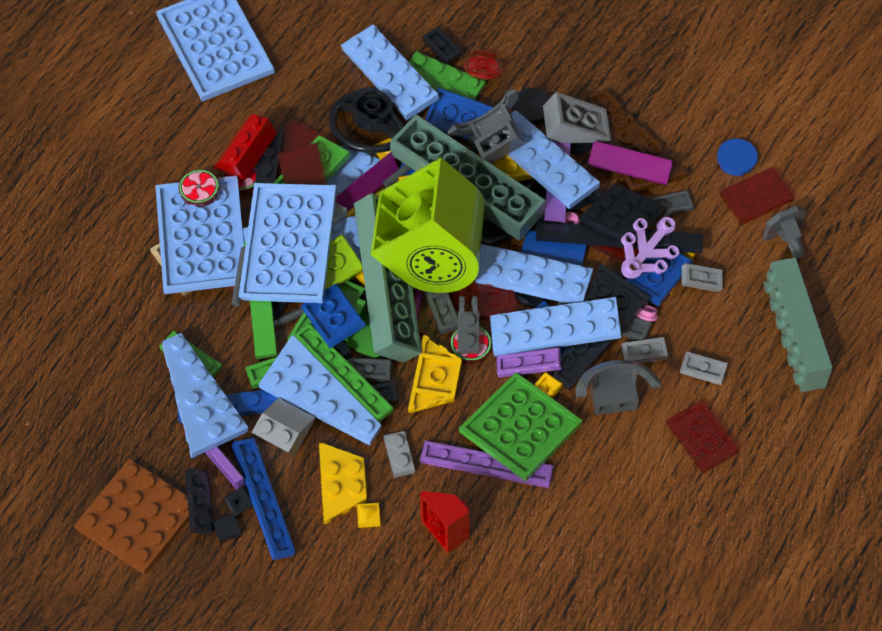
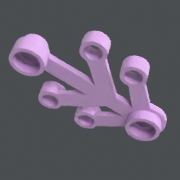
M663 217L657 223L656 233L647 243L645 236L647 221L643 218H638L633 223L639 249L636 257L634 256L632 246L636 240L635 235L628 232L621 238L626 256L621 269L623 275L630 279L639 277L642 272L662 274L667 270L668 266L664 260H658L655 264H641L645 258H668L672 260L679 255V249L674 245L669 246L667 249H654L664 235H669L675 229V222L672 218ZM638 222L643 225V228L638 226ZM626 237H629L631 239V242H628L626 240ZM669 250H673L675 254L671 255ZM658 264L662 265L663 270L658 268ZM630 265L635 268V271L630 268Z

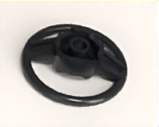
M375 87L362 88L348 94L345 93L336 101L329 115V126L333 136L347 148L362 153L391 151L390 142L382 145H363L349 140L340 132L337 126V116L340 110L353 113V122L359 127L371 133H378L381 130L391 139L404 127L403 123L393 112L391 98Z

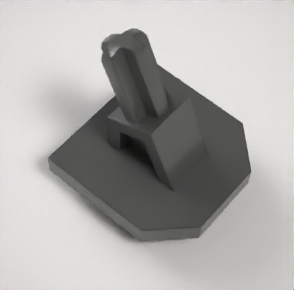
M794 206L777 213L767 221L762 236L765 242L780 236L783 242L788 243L792 256L796 259L805 256L799 237L802 236L799 228L802 226L806 215L804 207Z

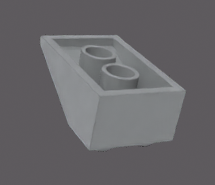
M558 92L543 105L547 138L562 143H594V141L609 142L611 140L605 108Z

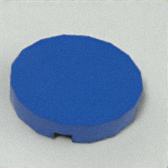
M731 139L722 143L719 147L717 162L724 172L734 176H742L744 173L753 171L757 163L758 154L751 143L742 139Z

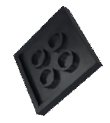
M614 183L581 215L580 222L621 241V238L626 233L631 232L636 238L632 244L634 246L637 243V236L633 223L638 218L645 219L647 221L646 234L666 214L667 207ZM638 222V226L643 228V225ZM626 237V240L628 242H631V239L629 237Z

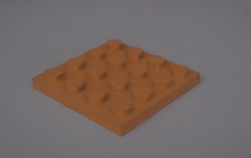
M128 459L75 523L74 527L146 575L189 521L187 496L131 459Z

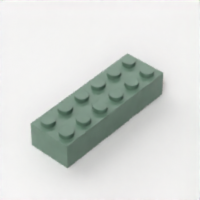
M796 258L771 262L769 271H767V280L764 281V289L771 298L770 308L772 312L775 311L777 329H781L782 332L781 341L783 347L787 348L788 364L790 367L793 366L794 382L796 385H799L801 392L826 388L832 371V365Z

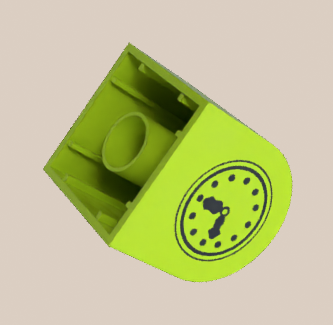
M437 159L379 192L370 255L404 282L422 291L449 293L467 287L475 280L479 271L485 201L482 193L444 159Z

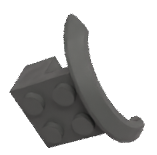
M507 90L502 101L494 108L474 120L452 125L447 132L448 135L462 136L474 133L477 139L474 143L482 158L493 164L525 144L509 112L518 99V93L516 90Z
M627 360L609 361L590 368L582 375L576 386V398L587 397V388L591 383L590 394L595 415L637 410L639 402L636 389L637 374L645 378L651 388L662 387V384L655 372L645 365Z

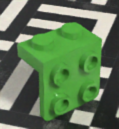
M358 299L356 304L352 306L366 326L344 341L350 349L373 359H379L381 355L375 354L373 349L366 302Z

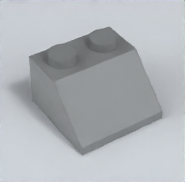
M278 398L261 414L252 433L295 456L316 418Z

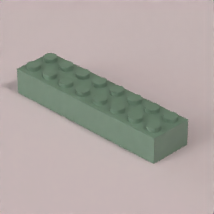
M415 115L390 141L391 154L415 171L439 158L444 159L482 193L485 201L484 218L519 241L545 214V199L418 115Z
M371 193L355 202L354 208L373 349L375 354L404 363L422 354L412 286L404 282L370 255L379 197Z

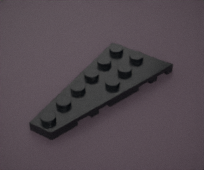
M600 263L584 302L616 297L622 333L648 304L650 297ZM616 339L566 346L564 353L561 355V370H555L553 377L561 382L563 387L571 391L582 375L595 364Z

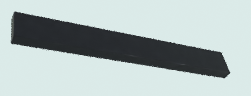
M540 221L537 224L536 241L624 248L621 241L589 225ZM649 230L645 234L646 243L651 239V237L656 233L657 230ZM671 232L669 235H664L654 249H667L669 246L674 245L679 249V252L702 254L704 234ZM638 243L633 246L634 249H638Z

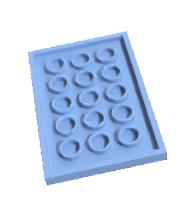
M184 0L156 11L164 31L202 102L274 73L270 60L236 0Z
M237 176L216 178L218 181L216 194L211 199L198 203L188 201L181 195L179 189L180 182L156 185L164 294L235 285L241 247H244Z
M254 184L239 298L241 300L323 303L337 195L336 185Z

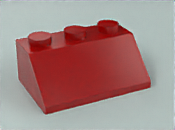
M251 114L240 126L214 164L213 169L246 180L277 134L269 119Z
M428 491L420 493L421 521L447 553L469 539L470 508L463 499L459 500L454 494Z

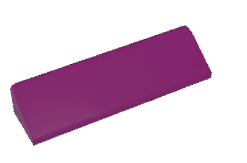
M594 141L588 165L664 185H667L673 164L672 160Z
M391 152L336 196V203L347 208V212H349L354 207L355 202L373 193L383 185L382 182L398 170Z

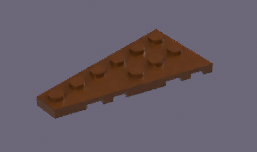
M606 90L587 95L588 103L606 109L611 138L607 144L672 160V169L667 183L687 178L688 172L684 168L681 169L676 164V160L672 156L669 157L662 150V146L642 126L640 127L634 121V118L630 114L628 115ZM621 174L627 188L636 193L663 185Z

